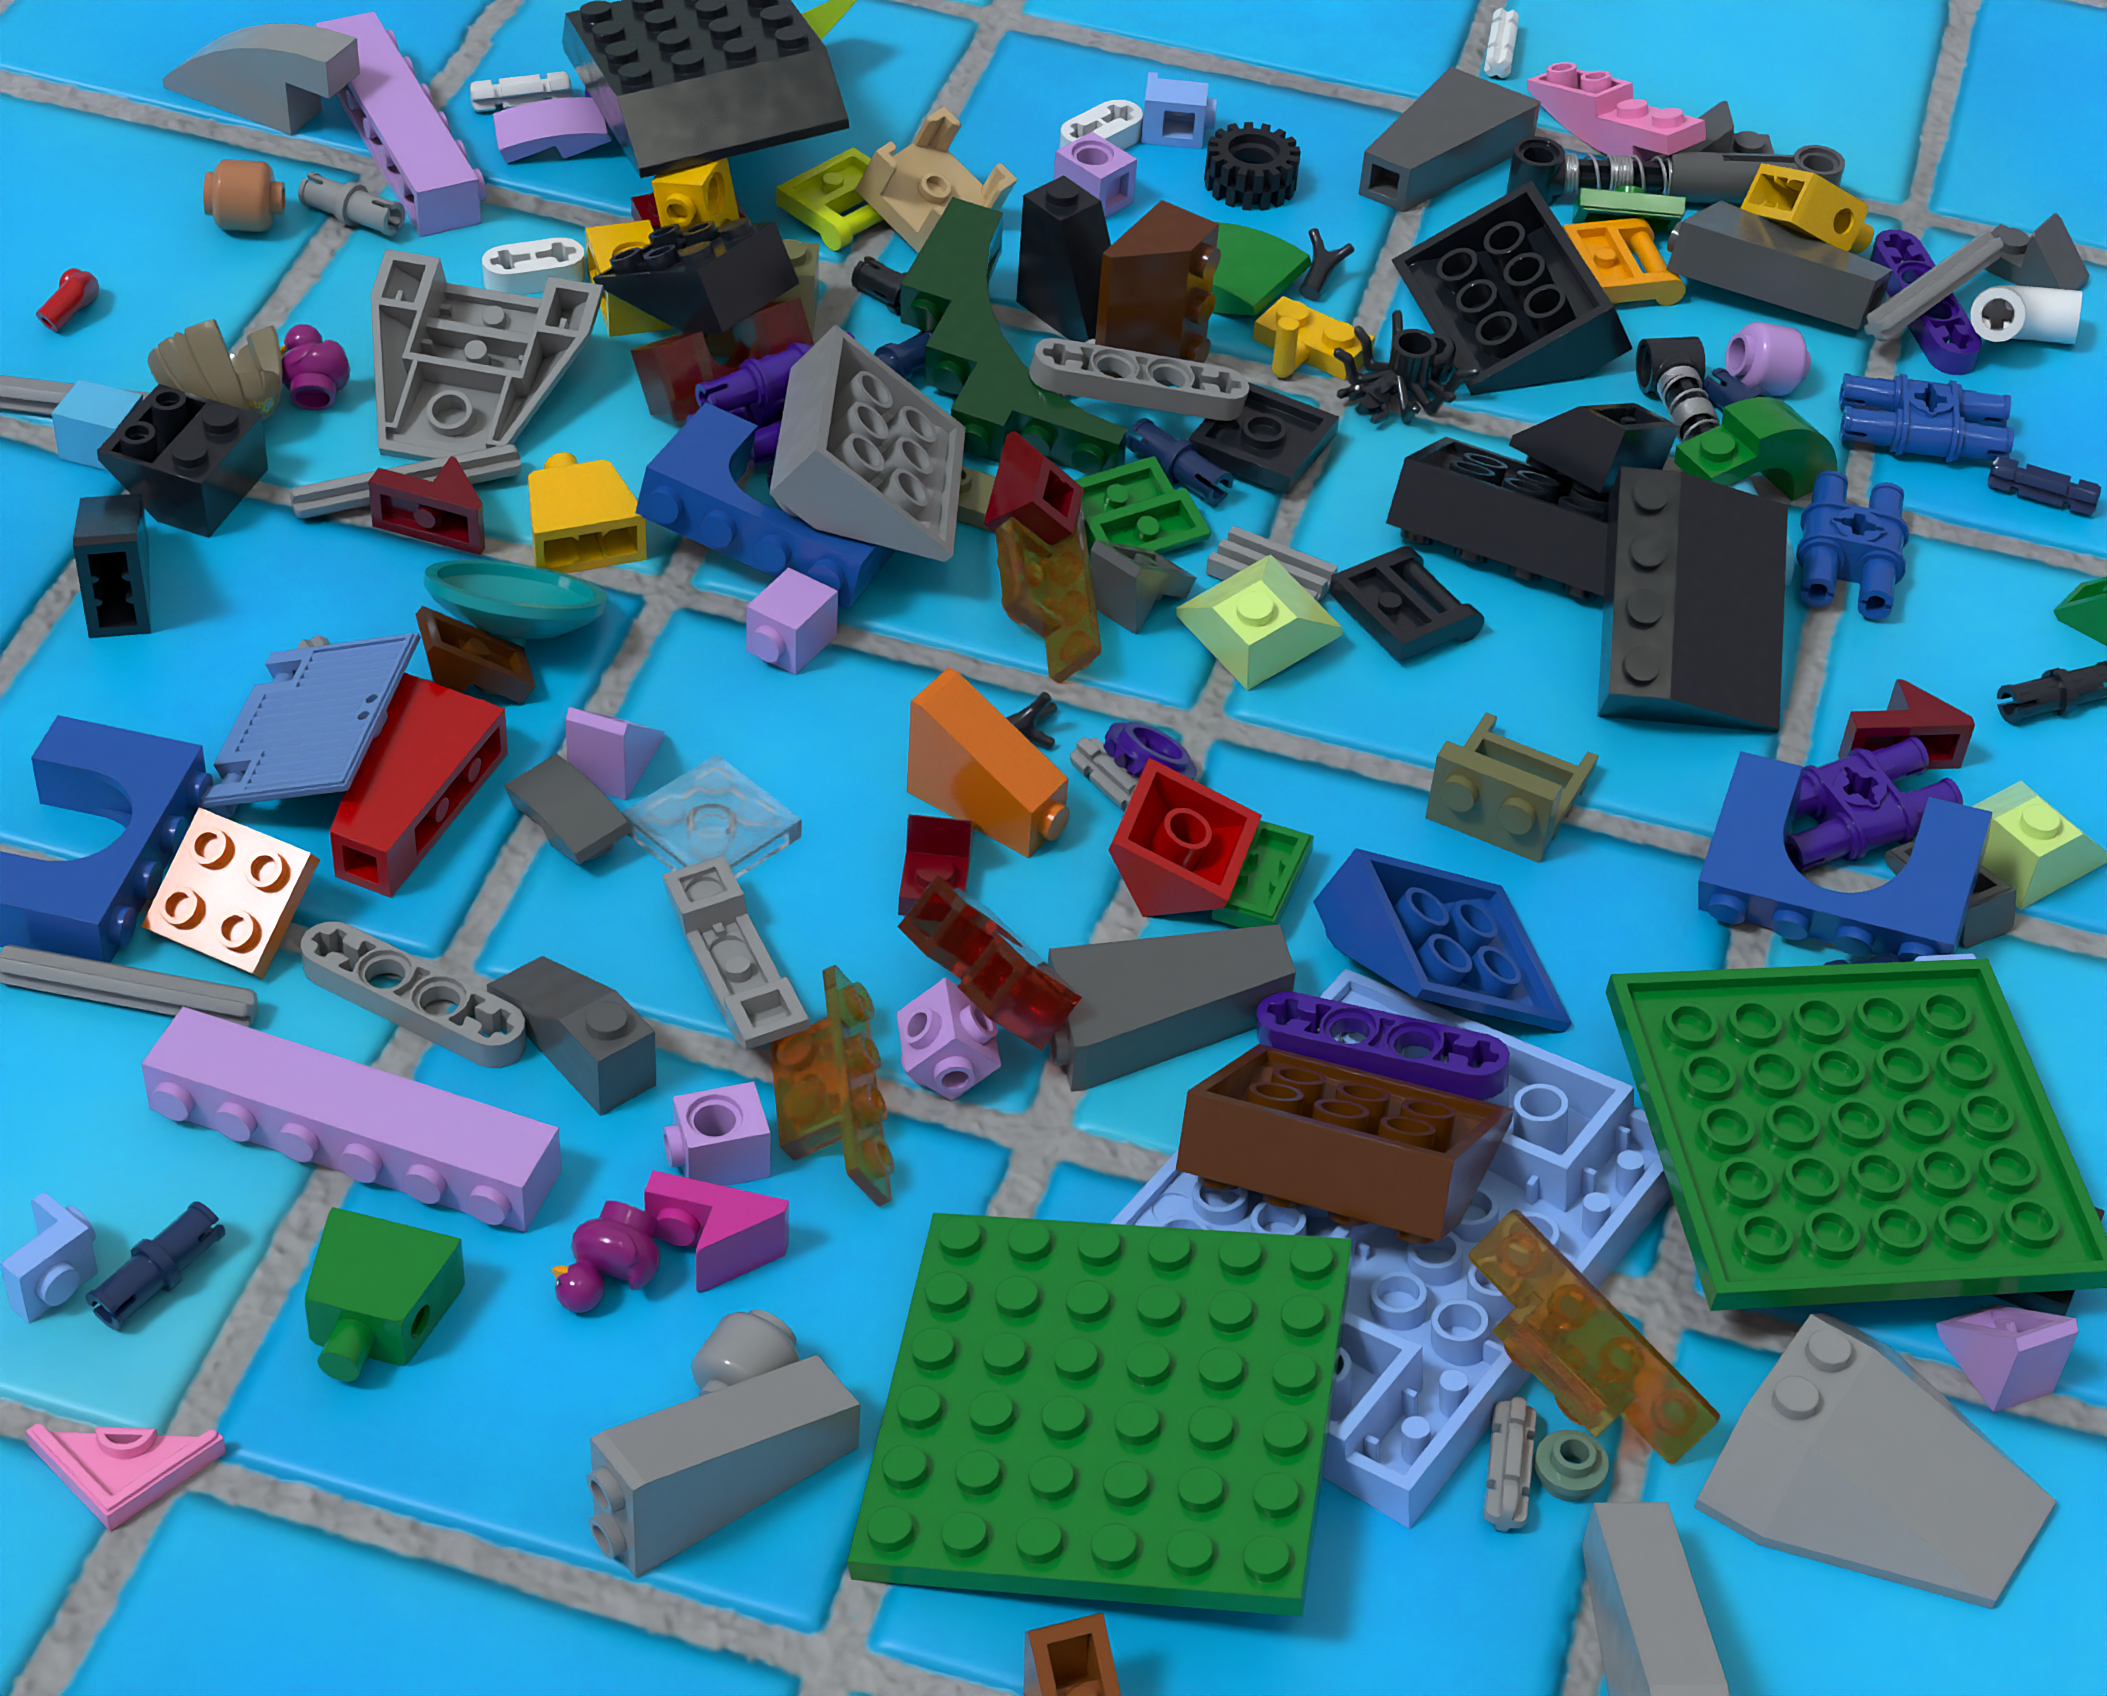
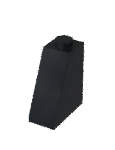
M1064 175L1023 195L1016 302L1068 340L1085 343L1096 337L1102 255L1111 246L1101 200Z
M142 493L80 498L73 535V549L88 637L100 638L150 634L149 541Z

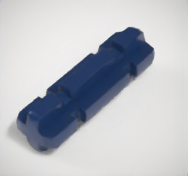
M2003 456L1996 457L1988 477V486L1990 488L2009 493L2010 488L2018 490L2017 496L2061 508L2062 503L2071 505L2069 511L2086 516L2092 515L2096 509L2101 494V486L2096 483L2080 479L2079 483L2076 484L2070 482L2071 476L2031 464H2027L2026 469L2018 467L2019 461Z

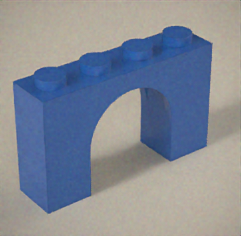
M705 402L646 466L635 514L642 515L647 520L775 578L779 577L789 567L837 590L838 606L849 610L894 553L895 549L814 529L799 516H791L783 510L765 505L746 494L736 483L746 472L758 425Z
M57 715L31 757L40 804L105 817L121 824L126 829L115 842L105 849L90 856L74 860L45 861L0 851V947L16 945L111 963L120 946H127L130 943L135 932L137 916L146 900H153L156 897L161 886L163 871L172 855L177 854L188 831V827L198 808H200L201 797L207 787L213 785V778L211 774L206 773L202 745Z
M1740 751L1698 880V910L1706 911L1715 919L1725 923L1739 924L1745 921L1769 927L1776 934L1788 939L1802 940L1808 937L1832 943L1839 950L1855 956H1866L1870 953L1881 955L1882 953L1892 952L1897 955V959L1901 960V962H1912L1919 956L1956 954L1988 844L1993 812L1928 797L1911 856L1905 867L1896 877L1884 885L1868 891L1855 893L1832 891L1812 883L1801 875L1791 863L1785 850L1801 798L1803 766Z

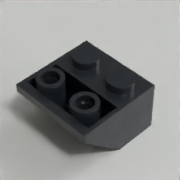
M158 384L97 450L98 460L130 494L142 493L144 509L157 522L207 538L215 532L268 470L262 415L162 384Z
M1636 403L1578 406L1512 435L1509 446L1526 454L1527 458L1525 461L1530 466L1547 473L1555 474L1560 472L1573 479L1571 486L1577 491L1592 497L1601 498L1604 493L1610 492L1621 466L1663 470L1680 426Z

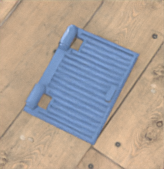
M419 633L272 652L265 666L273 677L272 683L254 685L214 763V767L221 776L222 781L218 785L207 787L201 797L200 808H209L212 813L227 819L234 815L239 804L348 791L372 739L380 734L387 720L388 713L386 710L421 638Z

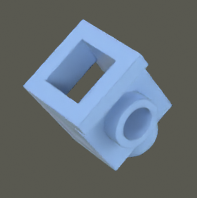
M1148 71L1141 143L1202 149L1204 129L1214 130L1217 99L1207 98L1208 83L1158 78V72Z

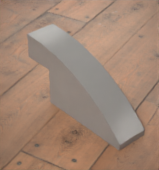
M263 24L244 27L222 35L202 47L163 78V86L168 90L291 136L322 111L320 96L330 99L360 74L357 38L330 29L301 24Z

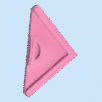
M39 1423L26 1430L30 1448L109 1531H112L226 1453L224 1438L213 1429L206 1431L199 1437L157 1435L156 1429L96 1427L95 1433L49 1432Z

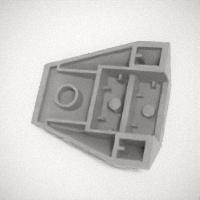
M386 249L370 295L378 448L380 454L423 462L507 444L513 445L590 340L604 294L603 285L548 276L542 299L447 283L440 258Z
M1826 1312L1810 1314L1746 1405L1701 1490L1694 1508L1758 1545L1993 1609L2053 1511L2057 1501L1892 1347Z

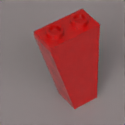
M405 672L386 710L388 713L387 720L380 734L372 739L349 790L345 791L330 829L335 877L390 898L508 754L505 708Z

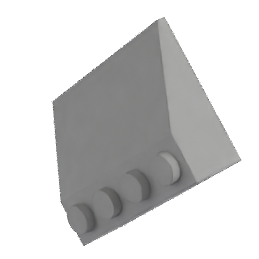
M835 324L790 369L769 494L775 498V501L783 511L794 517L799 516L814 529L946 562L953 556L966 427Z

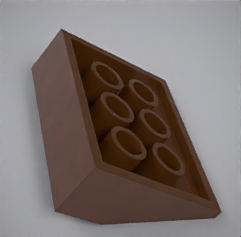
M1258 1044L1188 1090L1176 1170L1198 1176L1197 1181L1208 1188L1234 1190L1240 1187L1262 1193V1199L1275 1206L1297 1208L1307 1205L1328 1211L1327 1216L1341 1224L1362 1226L1370 1222L1394 1229V1235L1404 1241L1430 1244L1435 1242V1240L1441 1241L1461 1223L1512 1122L1514 1109Z

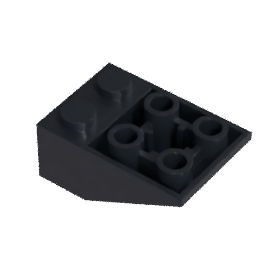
M748 217L740 218L718 227L715 226L714 221H705L685 230H681L679 224L662 227L648 236L649 244L641 249L636 247L616 254L609 260L612 267L593 278L594 283L603 285L604 290L687 335L723 333L799 284L776 223L751 224Z

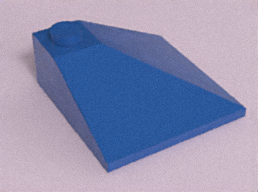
M1355 848L1313 901L1325 926L1326 936L1334 948L1415 998L1565 1032L1572 1024L1501 885Z

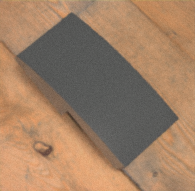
M558 754L551 756L504 785L512 805L541 824L550 845L579 865L586 860L596 859L605 855L611 850L616 841L632 832L628 821L613 803L585 775Z

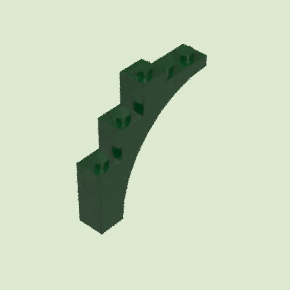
M952 197L900 284L901 323L921 331H934L925 345V384L939 388L947 393L959 395L951 408V416L966 427L963 451L971 456L983 457L999 463L1006 436L1015 431L1052 462L1076 469L1086 475L1096 474L1125 465L1127 429L1087 413L1057 393L1044 390L1036 385L1030 378L1029 369L1021 362L1002 335L990 305L988 289L991 276L1002 253L1003 212Z

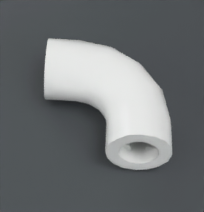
M2029 286L1990 287L1982 291L1974 299L1970 309L1971 324L1975 332L1983 339L1993 342L2013 339L2075 345L2081 312L2082 291Z

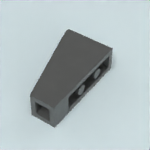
M1450 67L1365 150L1358 194L1401 212L1408 211L1511 158L1514 145L1520 139L1535 136L1541 101Z
M1721 200L1702 211H1698L1689 218L1679 221L1674 227L1667 244V251L1672 254L1666 270L1856 330L1868 324L1867 315L1880 306L1893 272L1890 268Z
M1278 924L1050 948L1047 976L1037 978L1036 991L1041 1016H1051L1053 1026H1050L1049 1043L1053 1064L1055 1066L1064 1065L1070 1090L1073 1092L1095 1087L1256 1029L1258 1005L1264 998L1274 993L1293 992L1296 971L1281 926Z

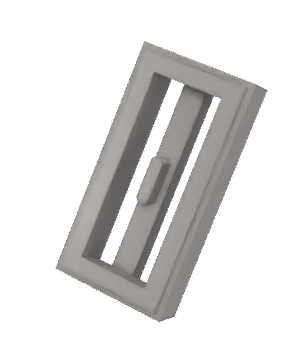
M1235 526L1228 532L1227 540L1222 539L1218 544L1217 553L1212 552L1208 557L1206 574L1224 581L1271 554L1318 603L1321 602L1329 591L1331 575L1336 574L1338 566Z

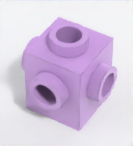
M943 978L896 1012L902 1047L901 1063L906 1074L916 1084L927 1086L953 1101L1001 1067L996 1041L998 1029L992 1017L990 1006L947 978Z

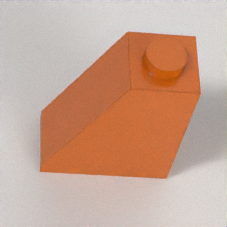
M948 667L911 700L907 792L956 819L974 821L977 831L1027 858L1047 840L1053 841L1059 837L1068 822L1070 814L1069 808L1066 807L1068 778L959 672Z

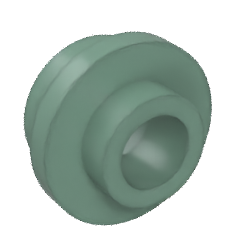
M1560 1430L1547 1435L1539 1443L1535 1454L1534 1466L1542 1486L1549 1494L1564 1501H1580L1596 1492L1604 1484L1609 1469V1459L1602 1445L1593 1437L1575 1430ZM1565 1459L1574 1460V1461L1578 1462L1579 1464H1575V1463L1568 1462V1461L1565 1460Z

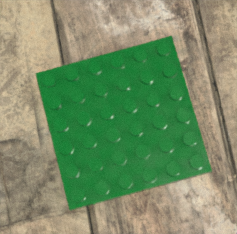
M1988 958L1610 975L1605 993L1710 1311L2107 1288V1235Z
M933 1213L847 1560L851 1580L1303 1617L1353 1262L1352 1239Z

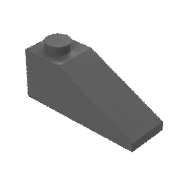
M544 956L487 984V992L513 1004L521 1010L525 1018L526 1036L600 1116L656 1086L655 1031L616 990Z

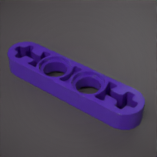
M1890 229L1882 231L1876 236L1870 261L1893 270L1886 288L1890 298L1909 285L1907 283L1911 284L1936 266L1921 241L1909 232ZM1952 292L1907 326L1929 363L1934 368L1950 375H1964L1974 370L1982 346V340L1980 335L1975 332L1970 319ZM1927 315H1933L1942 319H1935Z
M1284 991L1274 993L1264 998L1257 1008V1038L1262 1045L1477 1100L1493 1098L1501 1094L1508 1086L1510 1052L1505 1043L1489 1034L1297 992ZM1345 1032H1357L1367 1037L1362 1042L1355 1044H1344L1334 1039L1338 1034ZM1420 1046L1428 1049L1431 1053L1421 1058H1406L1397 1052L1404 1047ZM1445 1056H1448V1062H1444Z

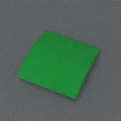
M1216 222L1219 224L1217 248L1221 251V258L1213 276L1212 294L1215 295L1216 302L1212 313L1256 316L1311 266L1310 255L1266 232L1246 226Z
M1155 456L1075 480L1084 488L1073 535L1090 556L1091 548L1096 540L1150 549L1158 554H1164L1210 538L1211 531L1186 487L1174 490Z

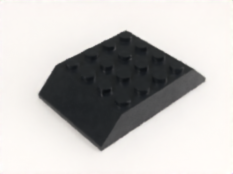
M620 0L612 3L607 1H591L582 5L580 10L565 13L562 38L564 52L640 179L850 128L848 115L827 49L791 0Z

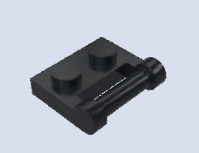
M1410 546L1397 548L1331 575L1329 594L1399 662L1455 638L1459 642L1469 641L1480 632L1484 625V616L1472 604H1462L1423 567V558Z

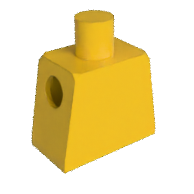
M1761 163L1741 205L1743 210L1847 252L1852 251L1855 254L1866 250L1874 235L1873 227L1864 222L1868 213V205L1812 172Z
M560 452L547 459L544 469L535 470L528 475L530 522L535 567L568 574L647 560L646 519L642 515L635 514L638 501L611 462L602 459L578 463L577 458L573 454Z

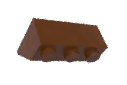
M1161 200L1113 243L1102 255L1095 345L1204 363L1211 346V342L1207 338L1208 321L1216 302V297L1212 294L1213 276L1221 258V251L1217 248L1219 224ZM1100 371L1107 376L1123 378L1112 372ZM1157 381L1165 386H1175L1165 381Z

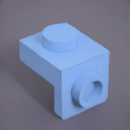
M45 1192L31 1200L38 1236L0 1263L10 1308L28 1323H31L52 1306H58L67 1301L79 1286L98 1273L92 1241L95 1240L96 1235L91 1223L79 1209L72 1205L64 1208Z

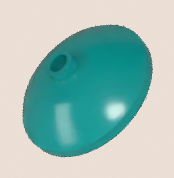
M453 560L428 566L425 569L424 587L431 597L459 621L522 647L527 646L528 639L559 637L588 625L606 611L608 596L600 587L572 575L535 566L487 560Z

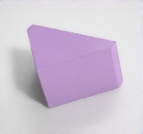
M569 707L565 719L567 761L585 775L603 794L627 800L662 744L665 732L609 715Z
M1997 1304L1936 1323L1939 1338L1993 1413L2053 1393L2079 1333L2076 1318Z

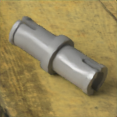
M315 172L308 173V179L303 178L300 183L298 197L301 204L334 214L337 221L343 224L355 226L359 223L381 231L385 235L394 236L397 234L396 229L400 230L405 221V208L403 204L370 194L367 188L355 182L342 184L322 177V175Z

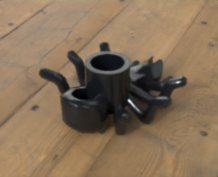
M1395 310L1392 313V341L1389 363L1375 361L1372 355L1371 339L1359 325L1354 328V334L1361 343L1364 367L1367 371L1373 373H1358L1353 356L1341 348H1336L1333 354L1335 358L1344 363L1348 382L1351 384L1347 388L1339 389L1336 396L1339 399L1349 397L1348 402L1360 399L1359 410L1367 415H1373L1371 419L1373 424H1378L1388 419L1390 395L1393 396L1398 393L1401 420L1404 424L1411 423L1414 415L1421 411V407L1416 401H1409L1408 391L1412 392L1425 412L1432 416L1439 411L1444 402L1451 403L1456 400V394L1454 393L1462 381L1478 378L1481 372V368L1477 366L1461 369L1452 375L1446 385H1440L1439 383L1447 381L1452 372L1456 352L1454 341L1441 333L1429 334L1419 329L1403 330V316L1400 310ZM1424 388L1435 394L1432 401L1425 393Z

